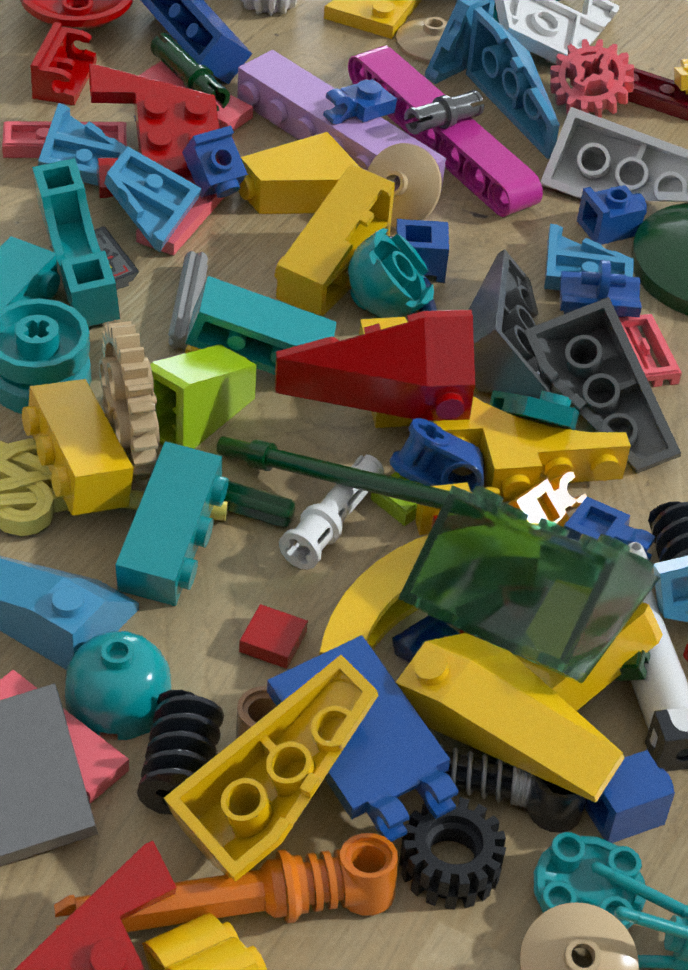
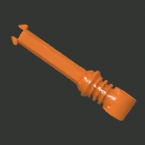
M361 833L345 841L341 849H335L333 857L329 850L321 851L319 859H317L315 853H307L303 862L301 855L293 856L285 849L277 850L274 859H267L259 870L248 871L236 882L227 875L174 882L177 887L176 894L121 921L126 931L132 932L184 924L206 913H211L216 918L266 911L273 918L284 917L286 924L295 923L301 914L309 913L310 905H312L314 912L323 911L324 903H326L329 910L337 909L338 901H340L343 908L346 907L353 913L362 916H373L387 910L395 899L398 865L397 849L384 836L375 833ZM68 895L54 905L55 918L71 915L91 895L79 897Z

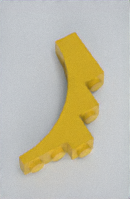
M406 317L361 319L359 335L365 334L364 327L379 323L381 329L406 323ZM474 396L470 420L431 421L444 431L474 444L481 450L484 455V487L499 488L498 502L512 501L533 485L546 479L550 483L555 477L568 472H573L576 476L568 483L623 479L631 448L626 432H584L551 427L513 416L482 402ZM372 412L375 428L410 426L413 419Z

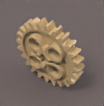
M131 321L108 323L104 325L105 331L102 332L104 342H101L104 356L99 360L100 380L103 390L101 403L106 418L133 466L132 481L149 479L157 462L155 449H158L160 441L159 424L155 411L157 398L154 394L151 365L149 359L144 357V347H140V335L136 333L135 325L131 324Z

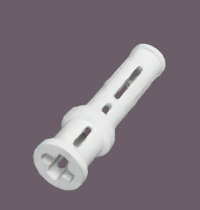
M367 454L364 457L360 455L351 466L373 473L384 474L380 461ZM336 484L320 504L308 506L301 514L299 525L295 529L287 530L279 539V548L285 559L300 569L308 570L314 568L321 560L323 548L326 545L335 543L341 536L342 523L366 496L368 491Z

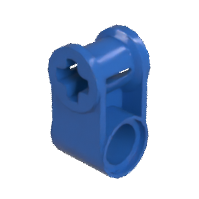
M421 418L413 419L408 427L410 432L408 439L402 449L395 451L389 460L393 469L406 479L427 486L467 482L470 492L483 489L484 455L481 450L474 444L444 431L431 421ZM465 467L473 472L469 475L461 476L455 474L452 470Z

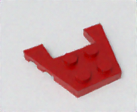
M90 64L89 85L91 103L134 104L139 153L183 178L191 177L192 175L182 152L193 136L219 129L215 95ZM98 158L99 198L113 197V194L104 182L107 172L118 158Z
M152 840L144 844L14 970H145L121 920L176 894L177 887L154 841Z

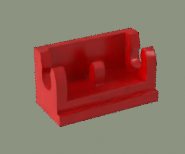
M53 23L30 65L32 99L75 106L89 78V66L97 62L95 52L87 49L80 50L74 45V41L89 43L92 38L89 33L83 30L62 27V23Z

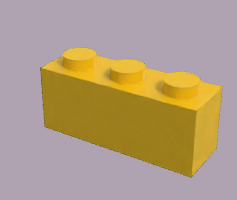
M81 379L30 386L29 405L22 409L24 431L27 436L33 435L39 462L42 466H48L51 472L54 493L57 497H63L71 515L129 507L133 466L87 380Z

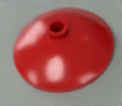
M20 0L24 9L39 21L51 26L54 22L62 23V27L78 30L96 28L115 21L131 7L134 1Z

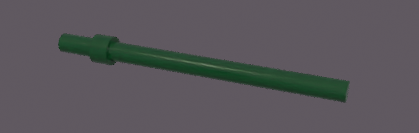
M222 436L217 443L216 449L219 455L246 461L247 465L251 468L263 471H270L272 468L472 518H478L482 510V500L480 498L279 450L276 444L255 439L250 443Z

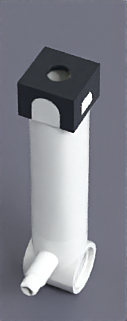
M637 542L630 543L628 546L591 549L586 555L585 563L588 588L649 604L662 631L663 636L659 643L649 651L651 654L649 663H644L647 670L645 680L630 681L648 728L645 744L653 760L659 768H663L666 772L688 769V682L649 585L650 571L646 552L643 546Z

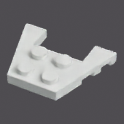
M495 0L499 23L528 51L545 58L552 64H556L558 53L568 56L567 46L570 44L579 49L582 48V40L587 39L589 45H591L610 23L620 7L608 0H585L582 13L556 0Z

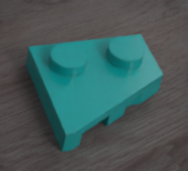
M493 390L489 404L509 414L575 430L579 412L575 408L570 407L572 400L569 397L547 391H541L540 399L530 396Z

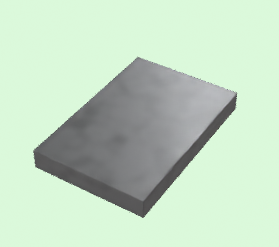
M55 683L0 700V866L98 835Z

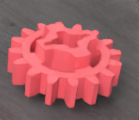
M587 39L582 40V48L579 49L572 44L568 45V56L558 53L556 65L550 68V91L552 94H555L557 106L566 103L567 114L570 107L586 113L594 112L595 116L602 118V113L605 109L612 114L617 113V102L626 105L628 103V93L634 90V65L628 64V53L625 52L617 55L618 45L615 43L608 49L604 48L603 39H598L595 46H590ZM614 72L617 75L618 80L614 79ZM567 78L570 79V85L573 86L572 89L566 81Z

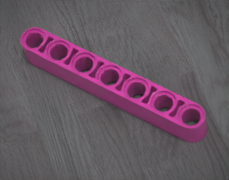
M387 45L350 57L348 73L352 83L357 84L363 80L373 79L397 98L395 113L387 116L407 134L446 158L445 168L497 215L506 217L541 202L543 189L538 176L471 117L459 120L455 126L447 129L436 127L416 135L408 131L405 124L418 121L419 119L415 117L404 120L406 110L430 104L436 97L445 94Z

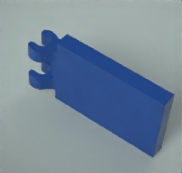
M361 635L268 679L267 693L275 705L278 706L340 655L377 690L379 696L324 779L351 820L367 813L379 835L393 842L407 834V829L403 822L409 820V814L398 799L399 796L416 789L429 812L437 819L456 808L451 798L458 795V789L451 777L445 773L449 769L450 758Z

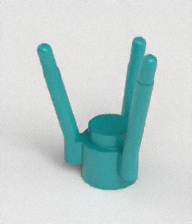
M594 862L591 865L594 873L675 914L670 920L622 906L615 909V915L620 919L665 933V949L674 952L673 955H638L639 968L688 970V905L600 862Z

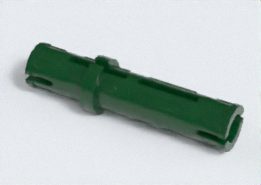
M160 34L166 43L158 36H155L150 45L152 54L158 57L184 82L186 86L184 88L215 95L216 102L222 108H225L229 103L230 93L215 80L213 71L205 65L198 64L169 34Z

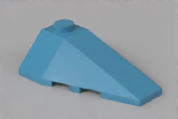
M482 7L475 8L466 75L547 159H550L557 142L560 124L531 54Z
M0 556V631L66 670L74 653L84 643L94 636L109 631H118L139 610V602L98 579Z

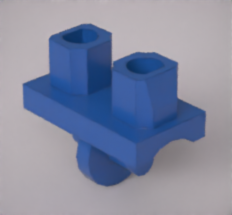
M600 260L597 272L561 271L560 311H563L564 314L609 297L618 317H640L642 309L640 278L628 277L623 274H611L610 260Z

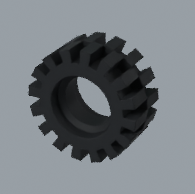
M460 797L459 804L454 810L437 819L433 817L424 803L422 804L421 813L414 810L409 817V823L405 824L407 834L402 838L399 866H402L401 875L404 882L412 880L410 890L417 897L426 890V903L433 906L436 905L438 897L446 899L445 909H455L457 899H462L465 908L475 905L476 896L484 901L490 896L491 888H496L499 882L506 847H504L506 841L504 830L498 831L500 822L495 815L485 820L487 808L481 804H478L474 811L469 810V799ZM442 841L457 842L469 848L473 852L474 858L468 863L450 864L434 856L431 852V847Z

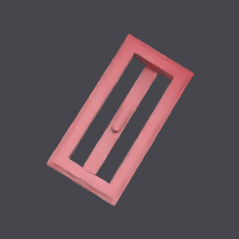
M644 314L640 315V317H618L647 380L651 381L653 387L662 386L665 379L669 381L670 385L679 384L682 372L653 315ZM637 326H641L646 338L642 337ZM650 346L661 367H657L650 353Z

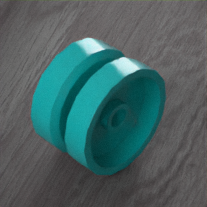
M37 298L17 301L0 309V404L22 414L23 407L29 405L30 386L86 379L90 386V332L86 319L75 308L60 301Z

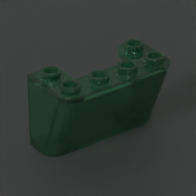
M452 485L398 599L446 624L582 684L660 579L651 572L654 563L635 553L629 552L630 546L608 535L600 534L599 538L595 539L582 534L578 542L567 537L569 530L547 519L541 518L538 525L527 522L528 514L511 505L502 503L504 498L488 489L476 485L471 493Z

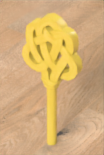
M34 438L8 444L0 441V529L5 533L18 536L37 534L50 525L54 513L69 511L63 497H57L54 493L51 472L48 466L40 464ZM131 489L130 505L123 508L137 510L145 491ZM224 501L221 507L214 505L209 518L226 521L228 502Z

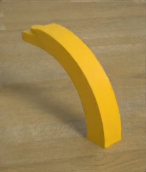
M507 521L467 524L425 535L396 548L363 572L344 593L327 624L319 655L361 635L374 651L382 638L404 618L429 604L445 598L466 593L499 591V587L534 588L540 563L542 523Z

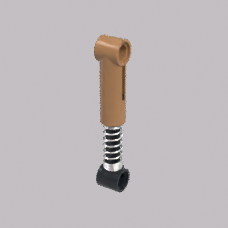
M267 686L251 688L243 693L238 700L236 739L277 707L267 693ZM457 747L452 752L445 751L450 758L449 769L445 773L451 777L457 789L459 787L466 788L468 795H471L475 790L481 792L483 799L488 794L496 795L498 802L502 801L503 797L511 799V805L515 804V806L519 805L520 808L522 806L527 808L526 812L529 813L532 821L540 828L549 832H567L579 824L585 808L586 798L513 765H503V761L497 759L496 763L488 761L486 754L481 759L473 757L472 751H469L466 756L458 754Z

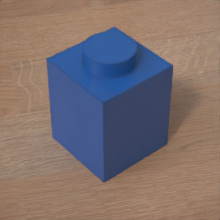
M648 750L624 757L623 762L597 802L595 803L589 799L586 800L585 810L603 839L614 843L665 825L675 795L674 786L669 774L663 768H659Z

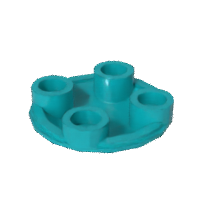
M572 832L558 834L553 839L551 846L541 854L533 872L534 895L542 912L544 913L555 906L565 903L591 904L608 911L615 917V909L619 906L642 912L646 899L610 882V880L594 873L591 869V865L594 862H600L645 884V880L640 872L642 862L638 853L632 848L617 846L599 837L579 836ZM616 917L627 930L634 924L633 922Z

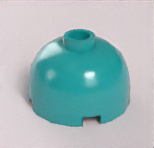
M382 228L363 241L352 255L348 267L349 283L351 286L350 294L358 307L378 317H406L433 300L434 287L431 284L426 288L422 276L429 271L411 244L399 234L392 238L385 235L388 229Z
M109 631L89 639L74 653L67 666L65 675V704L67 711L100 736V732L117 734L118 740H130L149 733L154 724L153 717L158 706L159 694L172 690L169 664L161 650L142 635L128 631Z

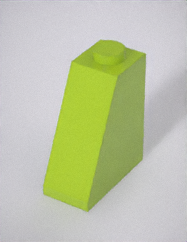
M221 344L154 361L150 364L153 375L154 394L157 398L155 411L159 424V444L162 446L166 441L195 449L255 399L256 364Z

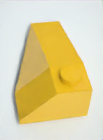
M467 633L425 641L395 682L427 727L595 803L624 760L622 751L515 655L506 649Z
M342 655L338 656L164 797L179 827L214 867L233 881L239 880L282 844L379 696L377 690Z

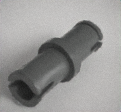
M471 90L454 97L447 95L436 97L430 104L407 109L404 120L415 117L419 120L405 125L408 131L415 135L436 127L442 129L453 127L459 120L481 115L484 111V104L474 107L470 104L482 101L483 97L477 90Z

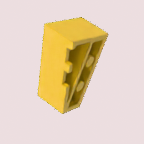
M350 164L290 249L278 261L274 273L277 279L276 299L323 317L351 289L348 267L355 249L382 228L388 229L385 235L390 236L395 183Z

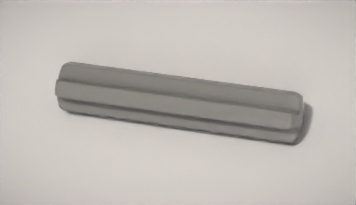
M189 251L184 257L168 333V344L173 349L180 347L185 350L188 345L185 342L193 309L204 286L207 274L208 257L204 252L195 253L194 251Z

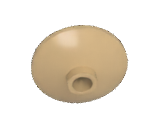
M429 17L406 22L398 29L396 34L398 48L412 59L430 63L448 20L439 17Z
M409 143L389 146L382 150L368 167L367 171L392 182L397 176L400 179V186L394 191L391 217L392 227H396L397 219L425 220L435 209L442 189L441 173L433 156L422 147Z
M565 903L541 914L526 932L519 956L520 970L639 969L637 950L625 926L608 911L586 903ZM576 948L588 950L592 956V965L586 968L577 966L572 960V951Z

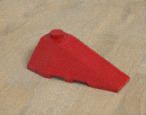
M421 311L407 315L408 322L381 329L378 323L364 327L365 334L339 341V339L331 336L276 351L275 393L408 419L421 418L428 421L470 420L475 389L472 311Z

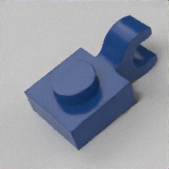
M363 80L354 85L328 91L326 98L335 107L324 111L323 116L332 124H340L346 119L355 116L362 122L395 113L397 98L375 80Z
M586 497L564 525L562 539L588 551L591 549L628 546L630 543L637 542L643 546L649 563L652 554L647 551L654 543L655 536L643 529L630 527L631 515Z

